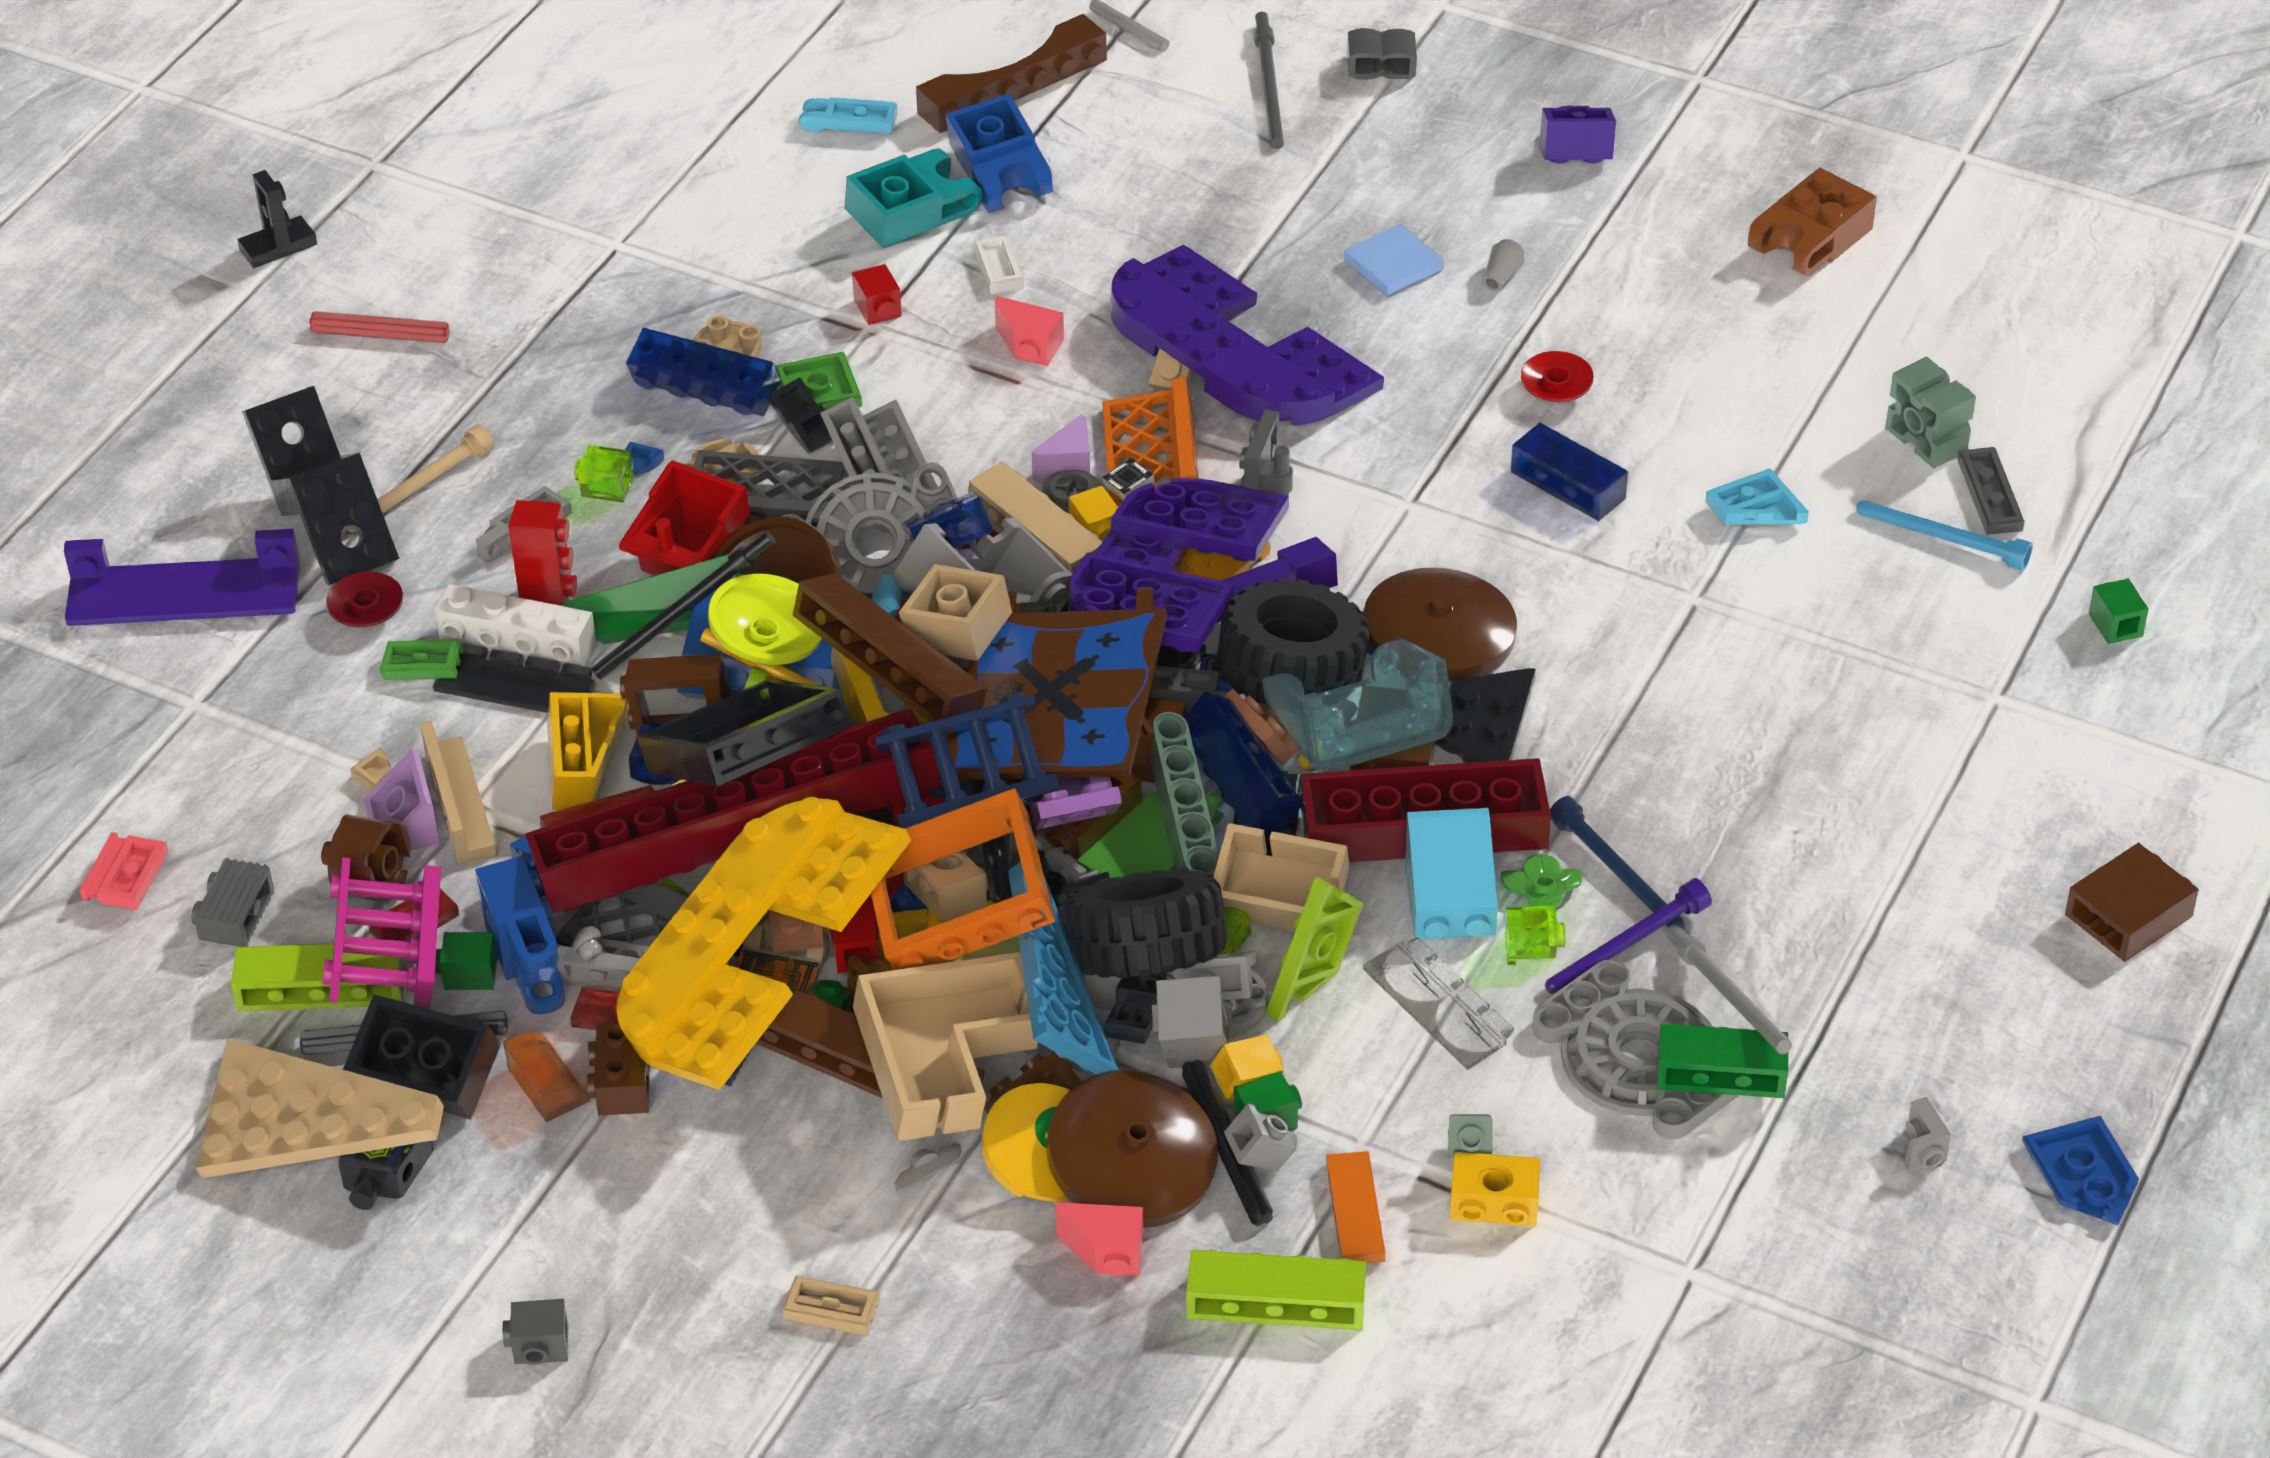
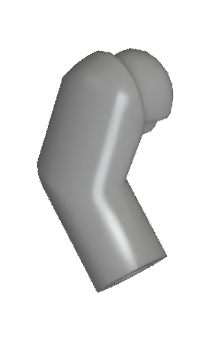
M589 926L582 929L575 938L572 947L576 953L581 954V958L584 961L590 962L592 957L596 959L601 955L602 946L598 943L601 932L597 928Z

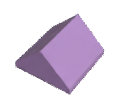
M411 748L364 798L368 818L391 821L405 827L410 840V851L440 844L433 804L419 752Z

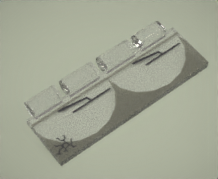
M1419 937L1412 938L1407 942V945L1401 940L1363 964V970L1467 1070L1504 1047L1506 1039L1514 1031V1027L1495 1009H1490V1004L1469 984H1463L1464 980L1442 959L1437 960L1438 955Z

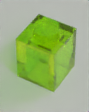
M588 445L583 458L577 460L574 470L575 480L579 481L581 497L624 503L634 481L631 451Z

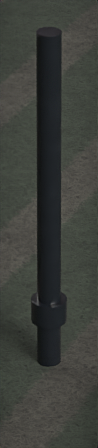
M765 531L745 548L742 546L738 547L728 555L726 563L592 666L593 673L599 679L604 678L734 575L745 573L755 565L754 560L776 543L774 537L768 531Z

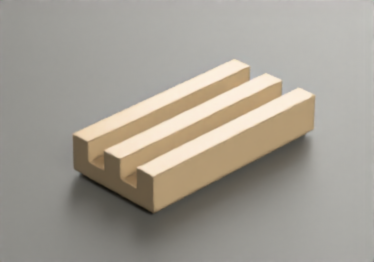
M795 1275L782 1309L783 1319L868 1336L870 1321L873 1322L875 1308H878L880 1303V1293ZM800 1293H803V1294H808V1295H813V1296H818V1297H823V1298H822V1299H818V1298L803 1296V1295H799V1294H800ZM839 1301L864 1305V1307L840 1303Z

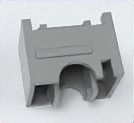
M1220 976L1156 981L1157 1005H1152L1153 1032L1157 1033L1158 1045H1161L1162 1050H1168L1166 1052V1060L1169 1068H1182L1185 1062L1201 1060L1205 1066L1210 1065L1223 1045L1231 1043L1229 1003L1223 1002Z

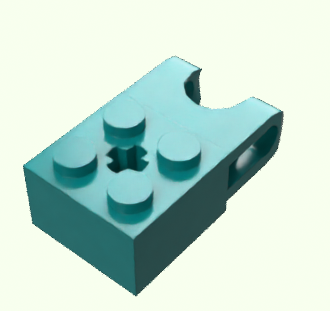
M937 148L911 158L904 154L846 176L844 209L882 248H885L973 213L981 203L983 192L970 178L948 179L951 170V158L942 149Z

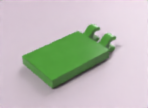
M1153 791L1084 853L1077 860V863L1085 868L1087 873L1098 870V874L1108 871L1110 878L1129 876L1130 874L1140 872L1150 873L1159 870H1175L1158 793ZM1211 792L1205 798L1216 838V827L1214 826L1224 818V813L1217 809L1224 803V799Z

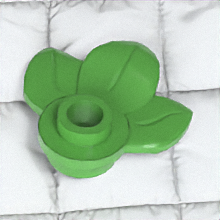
M1536 854L1526 859L1524 869L1501 872V882L1508 891L1524 894L1529 900L1530 906L1534 909L1548 911L1556 909L1561 905L1567 891L1578 888L1581 885L1582 873L1579 869H1561L1559 862L1554 857Z

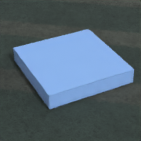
M1401 224L1344 250V260L1386 296L1443 270V259Z

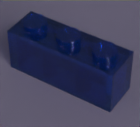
M1540 422L1512 444L1511 473L1598 522L1626 499L1627 470Z

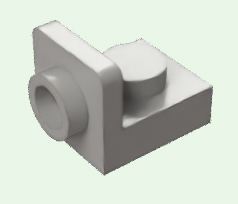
M1927 1097L1912 1101L1909 1121L1906 1122V1132L1909 1141L1907 1144L1905 1166L1910 1173L1923 1168H1934L1941 1162L1947 1161L1951 1135Z

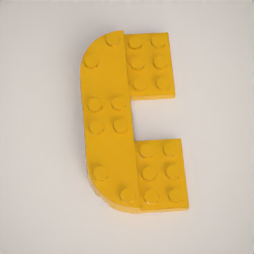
M808 797L804 800L781 806L760 818L749 821L744 826L743 831L730 844L635 964L630 973L623 979L617 1002V1018L621 1030L638 1055L654 1068L720 1090L793 995L786 983L726 965V963L767 910L842 932L911 842L906 829L844 812L838 801L818 799L816 797Z

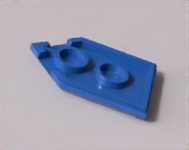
M2101 1115L2022 1137L2024 1145L2059 1204L2119 1225L2139 1178Z

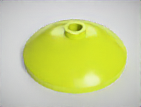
M770 574L742 575L721 585L710 600L708 622L713 635L727 650L747 661L764 665H783L797 662L812 654L822 642L820 636L792 616L799 584L789 579Z

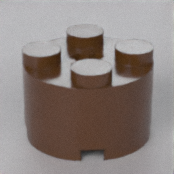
M348 814L344 815L332 840L326 841L321 851V861L324 865H327L330 889L332 873L341 874L342 857L351 858L349 879L404 884L408 871L401 870L403 856L410 857L409 836L405 827L398 823ZM348 895V897H355V898H361V899H367V900H373V901H382V900H383V901H390V900H393V899H383V898H372V897H361V896H351V895Z

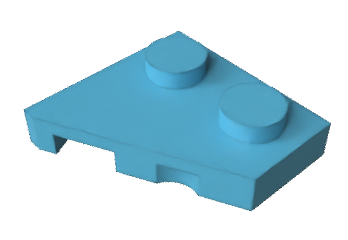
M1771 468L1706 491V504L1725 525L1804 524L1808 521L1809 511Z

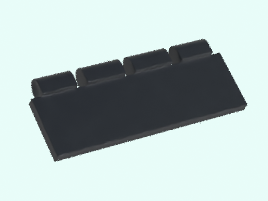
M462 643L464 651L463 654H459L461 662L460 666H456L458 671L457 678L436 679L433 690L434 692L548 713L550 692L591 693L595 683L591 679V667L564 663L561 673H559V661L528 656L524 667V656L522 654L492 649L488 657L489 660H487V648Z

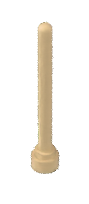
M480 424L466 431L460 445L378 498L382 513L391 509L467 457H482L494 449V441L489 432ZM346 526V529L350 532L357 531L353 526Z

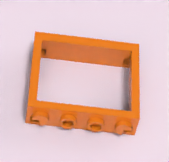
M1015 788L906 828L911 842L871 893L884 955L893 970L945 963L1056 922L1029 815ZM1011 832L1014 833L1028 892L898 939L885 879Z

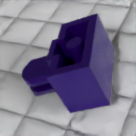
M1571 105L1558 108H1542L1539 146L1544 159L1554 163H1566L1569 160L1599 163L1603 159H1613L1616 119L1611 108H1590L1589 106Z

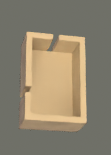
M1228 823L1213 876L1221 886L1225 919L1295 932V921L1303 911L1314 878L1320 877L1344 891L1350 868L1347 846L1271 832L1272 856L1266 855L1267 848L1264 830Z

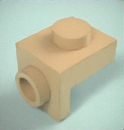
M1159 348L1148 384L1150 388L1165 391L1172 389V379L1186 377L1187 384L1189 385L1193 371Z

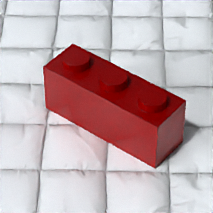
M516 500L508 529L519 598L563 606V603L569 601L570 597L574 598L576 596L577 576L571 575L574 554L573 548L567 546L570 524L568 519L563 518L562 503Z

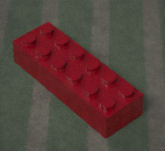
M1540 758L1301 774L1300 810L1304 838L1347 846L1349 862L1405 859L1407 812L1488 808L1493 853L1549 849L1551 813Z

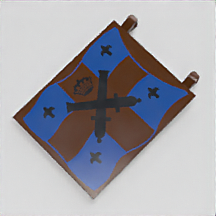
M1153 587L1138 588L1136 610L1020 613V605L1016 603V591H1008L1012 613L979 660H970L967 673L987 688L983 708L1001 704L1000 698L1010 694L1021 692L1024 697L1034 695L1036 701L1035 711L1025 713L1040 769L1045 770L1046 775L1056 773L1057 778L1128 777L1131 775L1168 617L1167 609H1157V601L1153 600ZM1009 718L985 724L1000 778L1022 779L1025 773ZM970 729L951 733L948 745L958 780L984 779Z

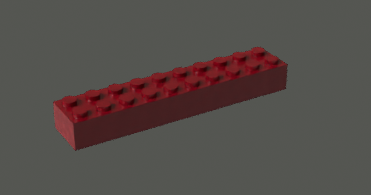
M912 708L850 727L720 786L684 781L525 833L535 869L551 907L552 915L562 911L575 910L580 905L601 898H612L622 891L638 886H648L656 883L659 879L677 873L691 872L699 866L717 861L743 831L744 826L749 821L760 818L781 806L801 801L808 797L836 800L840 803L844 812L854 815L872 809H882L888 807L893 802L904 799L891 751L887 750L877 753L875 737L881 736V731L890 726L904 724L906 729L919 726L920 723ZM929 740L906 745L920 796L927 794L930 790L942 787L933 748Z

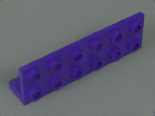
M294 529L255 531V546L258 558L123 566L109 565L103 539L65 541L64 555L70 575L65 612L66 625L293 614L296 611L300 558Z

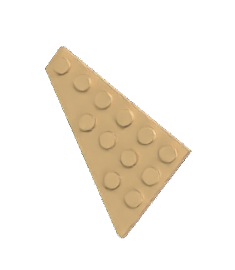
M231 1040L226 1042L195 1168L202 1178H209L433 1141L438 1139L444 1106L437 1095Z

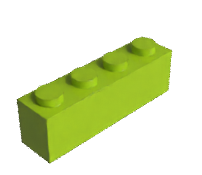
M334 944L236 947L231 980L237 1012L369 1007L374 994L403 1002L404 987L340 982L338 1003L329 1002L331 985H324L322 982L325 959L333 960ZM343 953L342 965L406 971L404 958Z
M1191 1250L1186 1291L1187 1319L1363 1330L1367 1261H1356L1347 1258H1310L1302 1255H1265L1257 1252L1249 1254L1221 1252L1218 1250Z

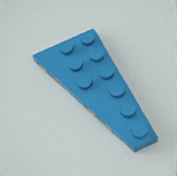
M1020 862L1009 870L1012 897L1028 892ZM1045 878L1056 922L1018 935L1033 1040L1053 1050L1060 1058L1064 1059L1066 1057L1078 1064L1086 1072L1091 1071L1099 1075L1119 1071Z

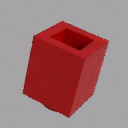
M886 264L852 272L854 301L868 325L902 316L900 288Z

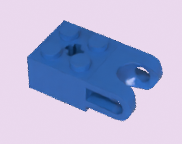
M1010 93L946 114L949 144L967 177L972 179L982 189L983 196L981 201L988 213L1005 208L1001 197L1005 191L1013 187L1028 188L1036 197L1053 192L1052 172L1035 143V136Z
M523 855L476 868L475 872L484 925L487 932L494 933L497 957L506 981L515 978L525 1006L532 1014H547L560 1009L565 1004L563 982L556 965L559 962L557 941L553 928L549 924V922L553 921V915L547 898L540 899L538 895L542 893L536 870H528ZM548 983L553 993L548 997H538L532 991L536 985Z

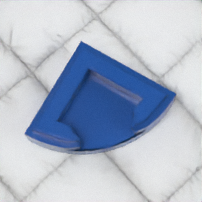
M629 442L615 463L616 475L633 476L649 472L664 461V451Z

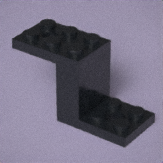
M314 386L242 411L281 516L300 514L326 585L337 583L351 574L366 572L400 559L360 452L340 455ZM287 423L296 424L301 431L300 439L295 444L287 443L282 437V428ZM348 525L353 526L359 532V541L352 548L345 546L340 538L341 531Z

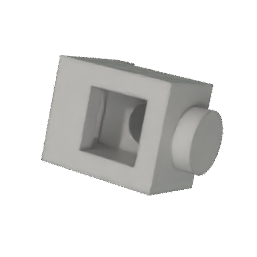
M1247 1104L1224 1131L1239 1164L1278 1172L1296 1150V1135L1293 1131L1288 1130V1126L1282 1118L1272 1114L1258 1113L1252 1104Z

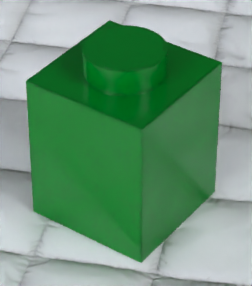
M2127 578L2093 586L2088 614L2107 644L2143 637L2149 608L2130 579Z
M444 932L442 949H436L435 973L442 974L444 990H494L498 962L494 933Z
M1281 1070L1234 1086V1114L1236 1117L1247 1104H1252L1258 1113L1272 1114L1282 1118L1288 1126V1130L1298 1128V1109L1302 1108L1301 1096L1294 1084H1288Z

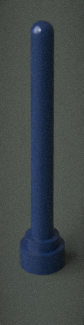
M1564 796L1550 808L1551 822L1559 830L1573 832L1653 913L1667 904L1584 821L1583 808L1573 797ZM1680 916L1666 924L1668 928L1671 925H1678L1683 930L1685 928V922Z

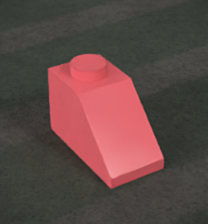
M997 296L994 300L996 329L1014 358L1048 366L1064 341L1063 312Z
M1056 1202L1057 1237L1095 1273L1114 1276L1140 1274L1144 1235L1143 1207Z

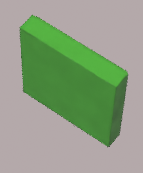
M844 352L774 366L775 378L779 388L801 377L817 405L822 404L825 410L851 397H854L858 407H862V396Z

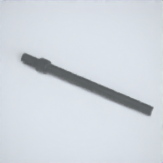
M1261 11L1255 15L1256 29L1254 30V42L1256 47L1259 48L1270 145L1272 148L1278 149L1284 145L1272 51L1275 40L1273 29L1269 26L1268 14Z

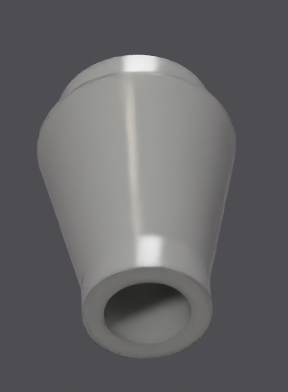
M1503 239L1492 246L1486 272L1482 279V283L1487 289L1495 292L1500 291L1508 279L1523 265L1524 250L1517 242Z

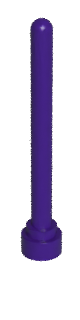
M1692 878L1679 887V892L1675 894L1673 901L1547 979L1545 982L1546 991L1550 994H1555L1597 963L1612 959L1681 914H1698L1712 905V898L1707 887L1697 878Z

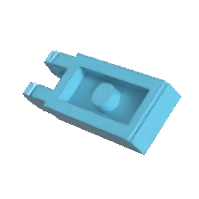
M830 97V99L809 98L803 104V112L799 117L798 123L802 127L801 129L811 130L812 132H820L825 128L839 131L892 134L898 113L897 104L887 101Z

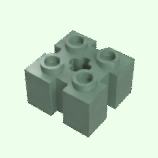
M1927 356L1894 372L1890 396L1896 400V403L1888 406L1885 429L1903 444L1913 443L1915 445L1914 453L1932 468H1936L1958 457L1959 450H1968L1971 432L1968 421L1973 419L1976 396L1957 380L1950 383L1948 373Z

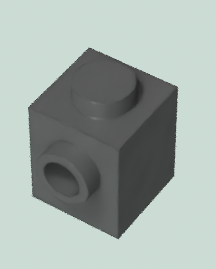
M550 1299L511 1302L510 1320H503L502 1332L504 1347H512L514 1363L538 1365L545 1362L568 1361L569 1325L565 1300Z

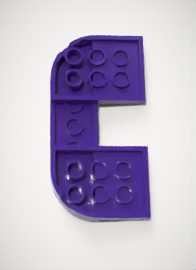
M1184 244L1145 264L1132 258L1126 261L1113 277L1110 316L1117 330L1153 357L1158 355L1160 348L1205 379L1204 391L1244 417L1260 421L1264 410L1267 409L1278 411L1279 421L1291 419V425L1314 423L1329 418L1383 389L1384 376L1308 326L1267 347L1229 322L1227 319L1256 305L1257 292Z
M1197 478L1171 479L1170 483L1161 484L1156 490L1152 483L1137 488L1125 497L1111 517V530L1094 554L1087 552L1074 570L1070 580L1069 611L1136 610L1138 588L1153 587V600L1157 601V609H1167L1168 613L1161 645L1173 647L1180 652L1192 651L1198 653L1223 614L1227 603L1233 597L1234 584L1174 571L1189 547L1195 548L1202 553L1214 552L1228 555L1239 561H1256L1286 514L1289 496Z

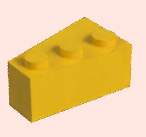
M550 692L547 734L552 810L592 811L626 725L628 700L622 699L621 694Z

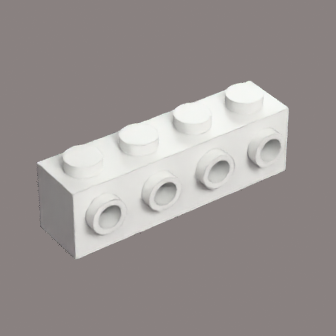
M452 584L447 586L434 609L440 640L460 639L464 644L485 647L490 653L492 649L522 654L525 660H527L528 656L559 661L560 667H563L564 663L586 666L597 646L593 613L589 611Z

